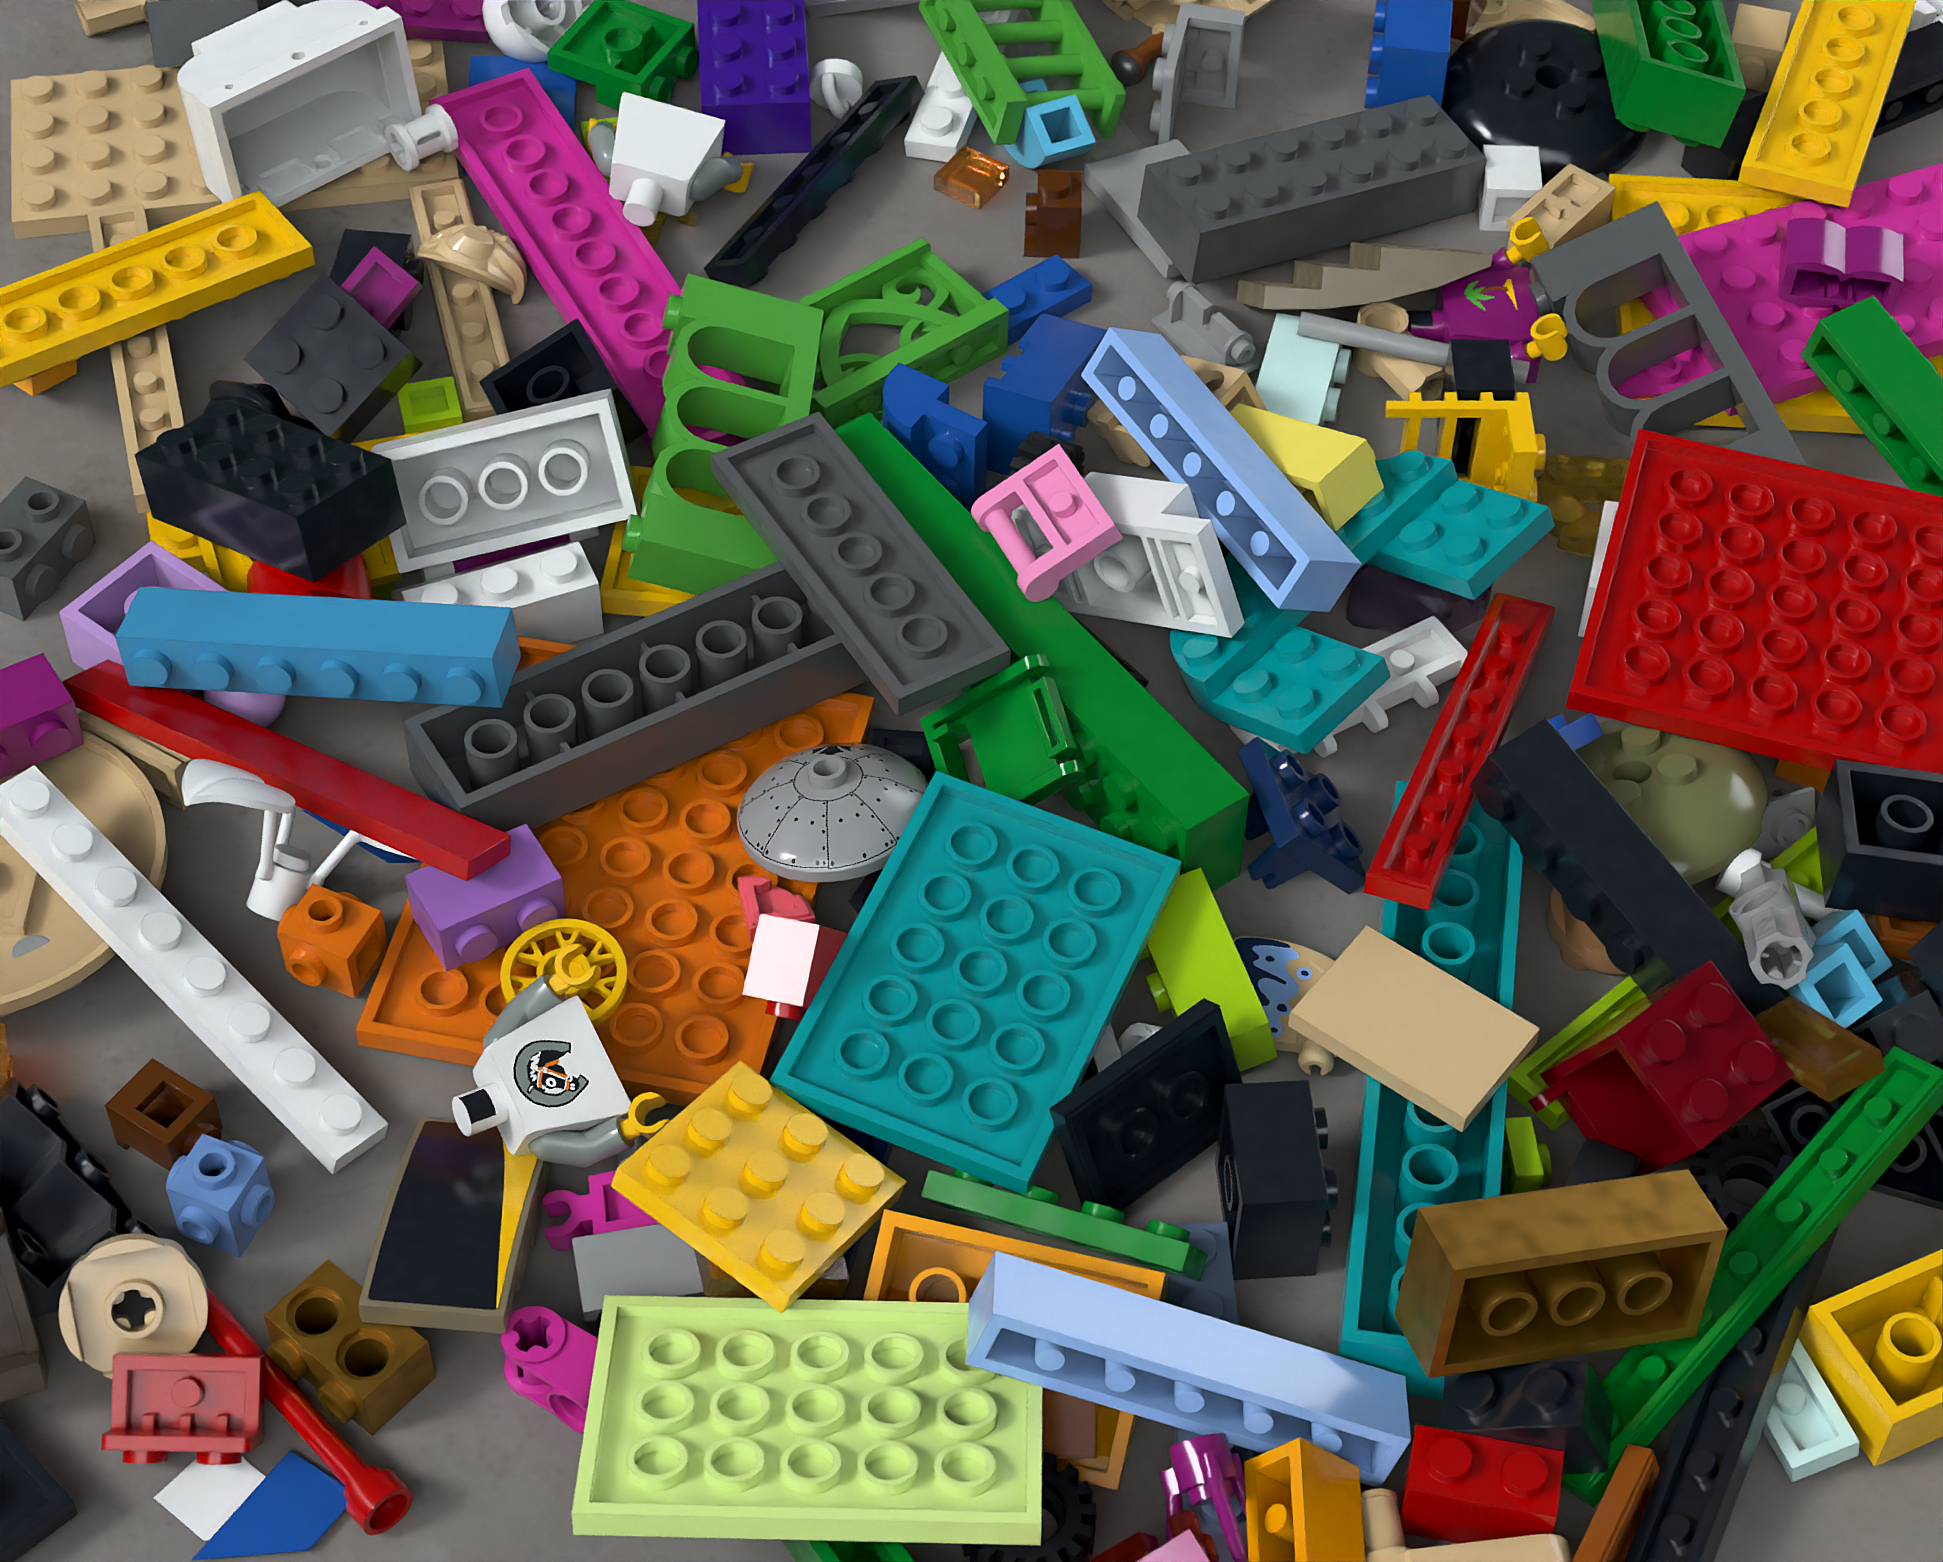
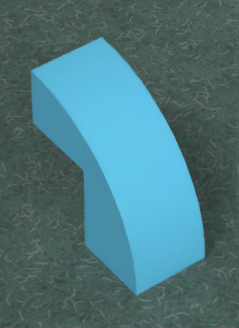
M1043 78L1018 84L1026 93L1048 91ZM1074 94L1025 108L1015 144L1003 146L1019 164L1028 168H1036L1085 154L1093 148L1096 141L1078 98Z
M1858 909L1831 912L1811 928L1817 940L1816 944L1812 947L1814 957L1807 965V979L1787 989L1802 1015L1810 1024L1814 1034L1821 1038L1833 1039L1883 1001L1871 981L1893 965Z

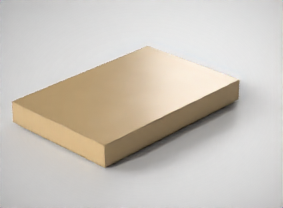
M1367 925L1290 1011L1288 1026L1462 1133L1537 1043L1540 1028Z

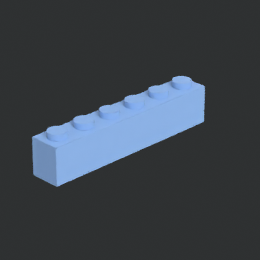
M1109 327L1082 372V378L1170 482L1189 484L1198 515L1202 519L1212 520L1217 537L1278 609L1330 612L1362 563L1161 334Z
M995 1251L969 1301L966 1364L1200 1435L1226 1433L1228 1443L1260 1453H1265L1301 1437L1359 1466L1360 1483L1376 1488L1382 1486L1411 1441L1405 1376L999 1251Z

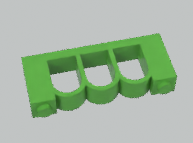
M687 273L680 296L669 294L661 323V328L671 330L667 355L671 356L662 379L663 394L666 401L651 440L652 455L656 462L640 503L641 516L629 515L622 540L621 550L631 552L627 578L700 595L779 561L747 518L696 505L684 500L672 488H690L731 499L711 473L710 456L729 447L694 436L684 426H700L752 439L809 415L824 310ZM696 365L712 366L779 384V395L716 379L703 373Z

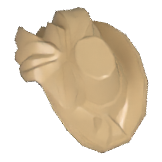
M457 224L430 236L418 247L417 256L427 258L440 266L468 278L481 281L503 293L509 294L512 297L513 304H520L528 280L527 265L508 235L495 233L494 230H488L486 226Z

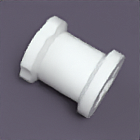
M436 103L427 107L425 115L403 125L394 122L385 128V137L389 150L398 165L407 172L417 168L419 160L440 150L449 153L458 148V134L455 125L443 107Z

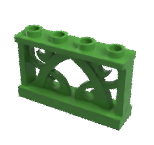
M919 238L902 248L896 249L881 259L856 272L849 273L844 278L796 302L824 310L817 362L819 363L816 364L814 381L821 379L824 389L818 392L813 389L809 415L819 411L833 430L868 412L878 421L883 420L884 382L888 374L898 363L949 384L1008 351L1009 310L995 297L988 301L935 255L931 251V245L924 238ZM924 287L928 288L935 295L934 299L927 306L920 304V289ZM946 306H948L959 317L944 312L943 310ZM891 324L904 326L899 336V349L884 357L869 353H853L839 357L845 334L852 325ZM921 331V337L912 341L913 338ZM760 380L775 395H779V384Z

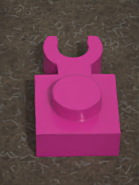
M616 1170L588 1176L590 1194L578 1196L569 1190H555L542 1197V1205L549 1217L570 1214L569 1219L564 1224L544 1229L547 1241L552 1249L555 1250L573 1248L572 1238L661 1223L610 1186Z

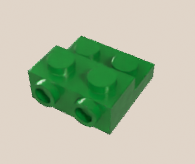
M594 0L547 52L550 70L595 85L596 102L617 110L620 108L623 92L668 104L674 82L679 77L691 78L699 63V50L695 45V26L693 23L627 0Z

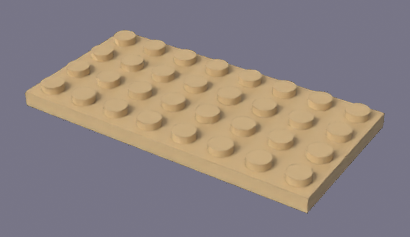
M411 39L407 41L422 116L425 115V109L429 107L428 100L448 94L442 40ZM142 65L128 69L89 70L76 74L38 75L25 79L11 80V223L16 239L90 232L87 212L143 203L147 225L150 226L170 224L222 204V201L208 189L203 179L177 81V75L182 66L155 68L153 65ZM440 150L419 160L418 167L407 172L398 165L391 152L277 209L280 212L410 199L408 187L459 179L457 158L453 151L447 153Z

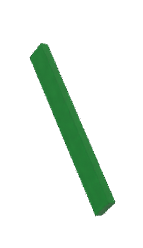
M1893 1046L1727 1236L1722 1247L1696 1336L1631 1346L1600 1383L1614 1408L1608 1472L1562 1474L1560 1487L1592 1508L1599 1503L1627 1445L1633 1444L1647 1447L1943 1105L1942 1069Z

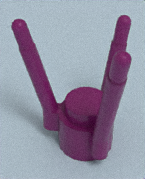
M1226 1433L1203 1435L1169 1447L1168 1451L1173 1468L1159 1473L1166 1496V1542L1183 1533V1495L1188 1494L1190 1505L1193 1507L1214 1504L1234 1562H1244L1247 1554L1230 1497L1235 1494L1246 1516L1245 1477L1239 1453L1231 1454Z

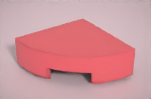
M738 877V892L750 943L754 942L760 914L815 924L813 910L807 900L800 894L795 896L783 888L774 886L771 883V879L765 877Z

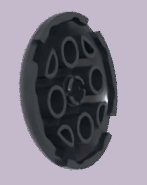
M1551 19L1509 21L1486 28L1471 36L1456 49L1448 60L1441 108L1481 153L1483 145L1538 147L1542 186H1545L1569 163L1592 175L1604 172L1608 177L1609 174L1616 173L1634 159L1646 140L1648 132L1630 129L1619 119H1616L1598 34L1575 24Z

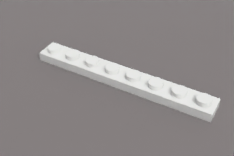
M35 765L0 785V834L332 1174L385 1138L388 1123Z

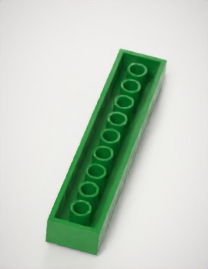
M870 412L834 429L1010 648V666L1029 655H1046L1050 670L1036 679L1039 680L1042 677L1054 679L1078 749L1077 753L1065 759L1064 762L1080 760L1086 772L1083 778L1062 789L1068 803L1077 811L1083 810L1096 823L1101 832L1182 861L1180 875L1201 867L1212 892L1240 876L1250 794L1052 595L1039 602H1030L1025 598L1017 585V572L991 533L982 531L973 519L972 514ZM996 674L968 685L961 690L967 692Z

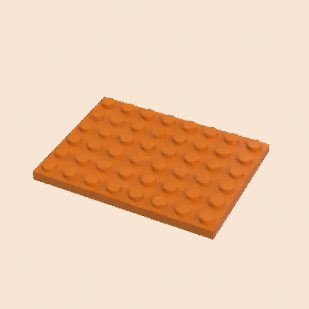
M517 636L521 658L515 673L578 646ZM842 692L531 830L562 877L566 918L584 920L603 928L616 939L625 955L628 983L623 1000L615 1012L601 1024L595 1026L594 1029L627 1095L637 1097L642 1093L653 1092L662 1096L669 1104L687 1107L740 1060L761 1076H765L782 1017L765 1014L767 1000L743 995L753 943H750L740 901L738 877L758 876L771 879L772 885L783 888L795 896L800 894L811 906L813 913L815 912L823 882H804L781 877L754 862L743 848L737 825L738 808L744 794L752 783L768 768L783 758L801 750L824 744H866L875 714V697ZM422 862L419 869L428 866V864ZM408 896L355 1029L358 1045L475 1067L483 1053V1037L507 1005L502 993L500 971L503 958L512 943L492 951L487 957L479 961L467 962L446 972L413 919ZM562 934L564 940H569L572 935ZM555 935L536 942L543 956L554 949L560 948ZM581 936L577 944L586 947L582 954L587 957L597 942L588 937ZM530 947L523 952L533 954ZM604 948L600 955L608 954L609 952ZM516 962L512 975L524 978H537V967ZM615 962L599 966L601 968L600 979L617 976ZM512 985L513 991L520 988ZM589 991L581 999L592 1010L596 1009L606 1000L601 995Z

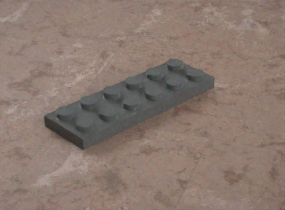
M819 411L710 455L711 473L897 716L987 678L1010 666V648Z

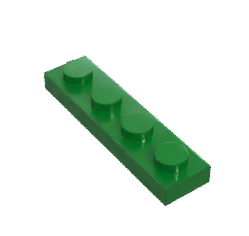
M958 1169L954 1170L953 1176L933 1170L928 1171L921 1197L942 1208L1194 1281H1201L1208 1254L1188 1243L1191 1233L1188 1230L1150 1219L1147 1230L1144 1231L1123 1225L1125 1213L1101 1204L1084 1201L1081 1213L1057 1206L1059 1194L1037 1186L1030 1185L1027 1193L1014 1194L993 1188L994 1183Z

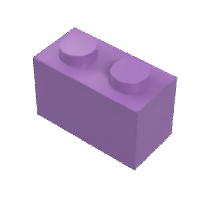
M527 824L505 832L511 835L510 856L468 882L431 865L405 875L412 917L446 972L467 962H475L487 957L492 951L514 942L522 933L537 924L566 918L562 877Z

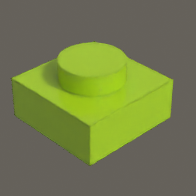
M453 376L407 383L397 393L405 434L463 424L462 411Z
M1531 1116L1505 1118L1501 1171L1503 1196L1539 1191L1541 1185H1548L1551 1180V1160L1548 1146L1546 1143H1537Z

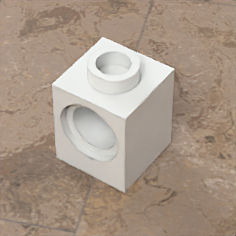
M1483 145L1482 154L1487 158V163L1477 197L1480 230L1510 232L1506 228L1507 219L1542 188L1539 148L1532 146Z

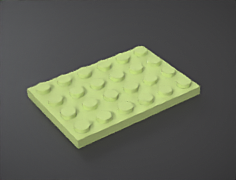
M605 1295L572 1507L573 1535L1041 1545L1042 1387L966 1364L969 1303L797 1299L781 1314L761 1298Z

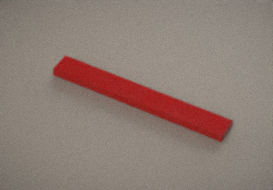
M1500 592L1495 593L1366 874L1364 893L1430 910L1477 800V796L1469 784L1486 758L1500 747L1552 626L1555 607H1552V605Z
M107 659L63 681V685L74 700L76 708L193 760H213L253 773L260 777L265 784L290 794L295 799L296 806L466 882L510 856L511 835L175 688L129 686L124 666Z

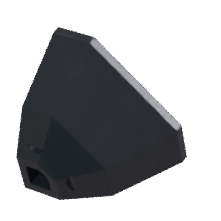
M1907 970L1876 986L1875 988L1883 1001L1833 1039L1818 1037L1814 1034L1813 1030H1810L1791 1046L1784 1060L1795 1075L1758 1104L1785 1156L1797 1157L1893 1046L1943 1070V1017L1929 990ZM1943 1105L1879 1177L1870 1190L1943 1210Z
M13 1076L0 1090V1207L3 1211L31 1310L35 1318L59 1311L61 1293L74 1262L80 1256L86 1254L94 1245L111 1237L130 1233L150 1234L158 1238L160 1237L145 1221L135 1216L110 1183L112 1174L94 1154L82 1146L67 1124L59 1117L63 1110L58 1102L39 1085L32 1084L27 1089Z

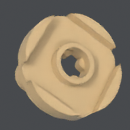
M130 1233L111 1237L94 1245L86 1254L80 1256L71 1268L59 1303L60 1328L69 1350L81 1362L84 1360L92 1368L102 1371L103 1376L112 1379L113 1355L119 1352L189 1353L196 1346L199 1337H201L208 1317V1291L204 1277L197 1264L185 1253L184 1248L178 1242L142 1233ZM138 1290L141 1297H151L156 1308L145 1311V1323L131 1326L127 1315H115L113 1305L119 1304L124 1300L125 1291Z

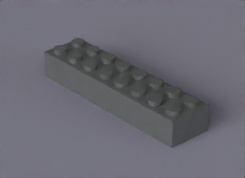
M777 561L516 672L502 708L441 704L403 720L410 770L429 800L502 832L510 831L523 824H527L530 830L867 682L870 679L780 561Z

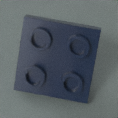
M1259 737L1254 738L1237 750L1254 791L1249 797L1245 838L1246 840H1253L1270 831L1274 842L1248 865L1247 869L1251 879L1259 880L1262 878L1266 889H1273L1297 875L1311 870L1347 894L1362 886L1366 881V873L1358 856L1363 853V847L1354 831L1343 822L1337 808L1342 804V798L1331 780L1323 773H1318L1315 776L1303 768L1300 761L1289 750L1284 749L1280 752Z

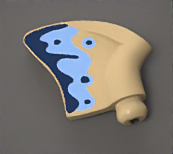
M1239 936L1235 938L1234 944L1269 1021L1276 1050L1298 1053L1297 1062L1300 1069L1311 1075L1312 1065L1321 1067V1076L1328 1074L1334 1068L1337 1056L1289 1027L1288 1022L1290 1011L1335 960L1310 948L1283 940L1257 936Z

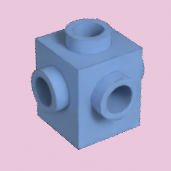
M202 1134L188 1156H181L174 1163L167 1178L166 1191L179 1234L241 1258L259 1228L265 1223L276 1204L275 1193L271 1186L265 1158L251 1146L236 1140L226 1143Z

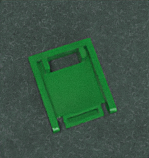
M1033 654L1022 658L920 719L936 771L971 783L958 746L970 738L987 789L1031 806L1086 775L1082 761L1070 760L1064 762L1065 759L1077 753L1078 749L1054 679L1049 677L1036 679L1050 670L1046 655Z

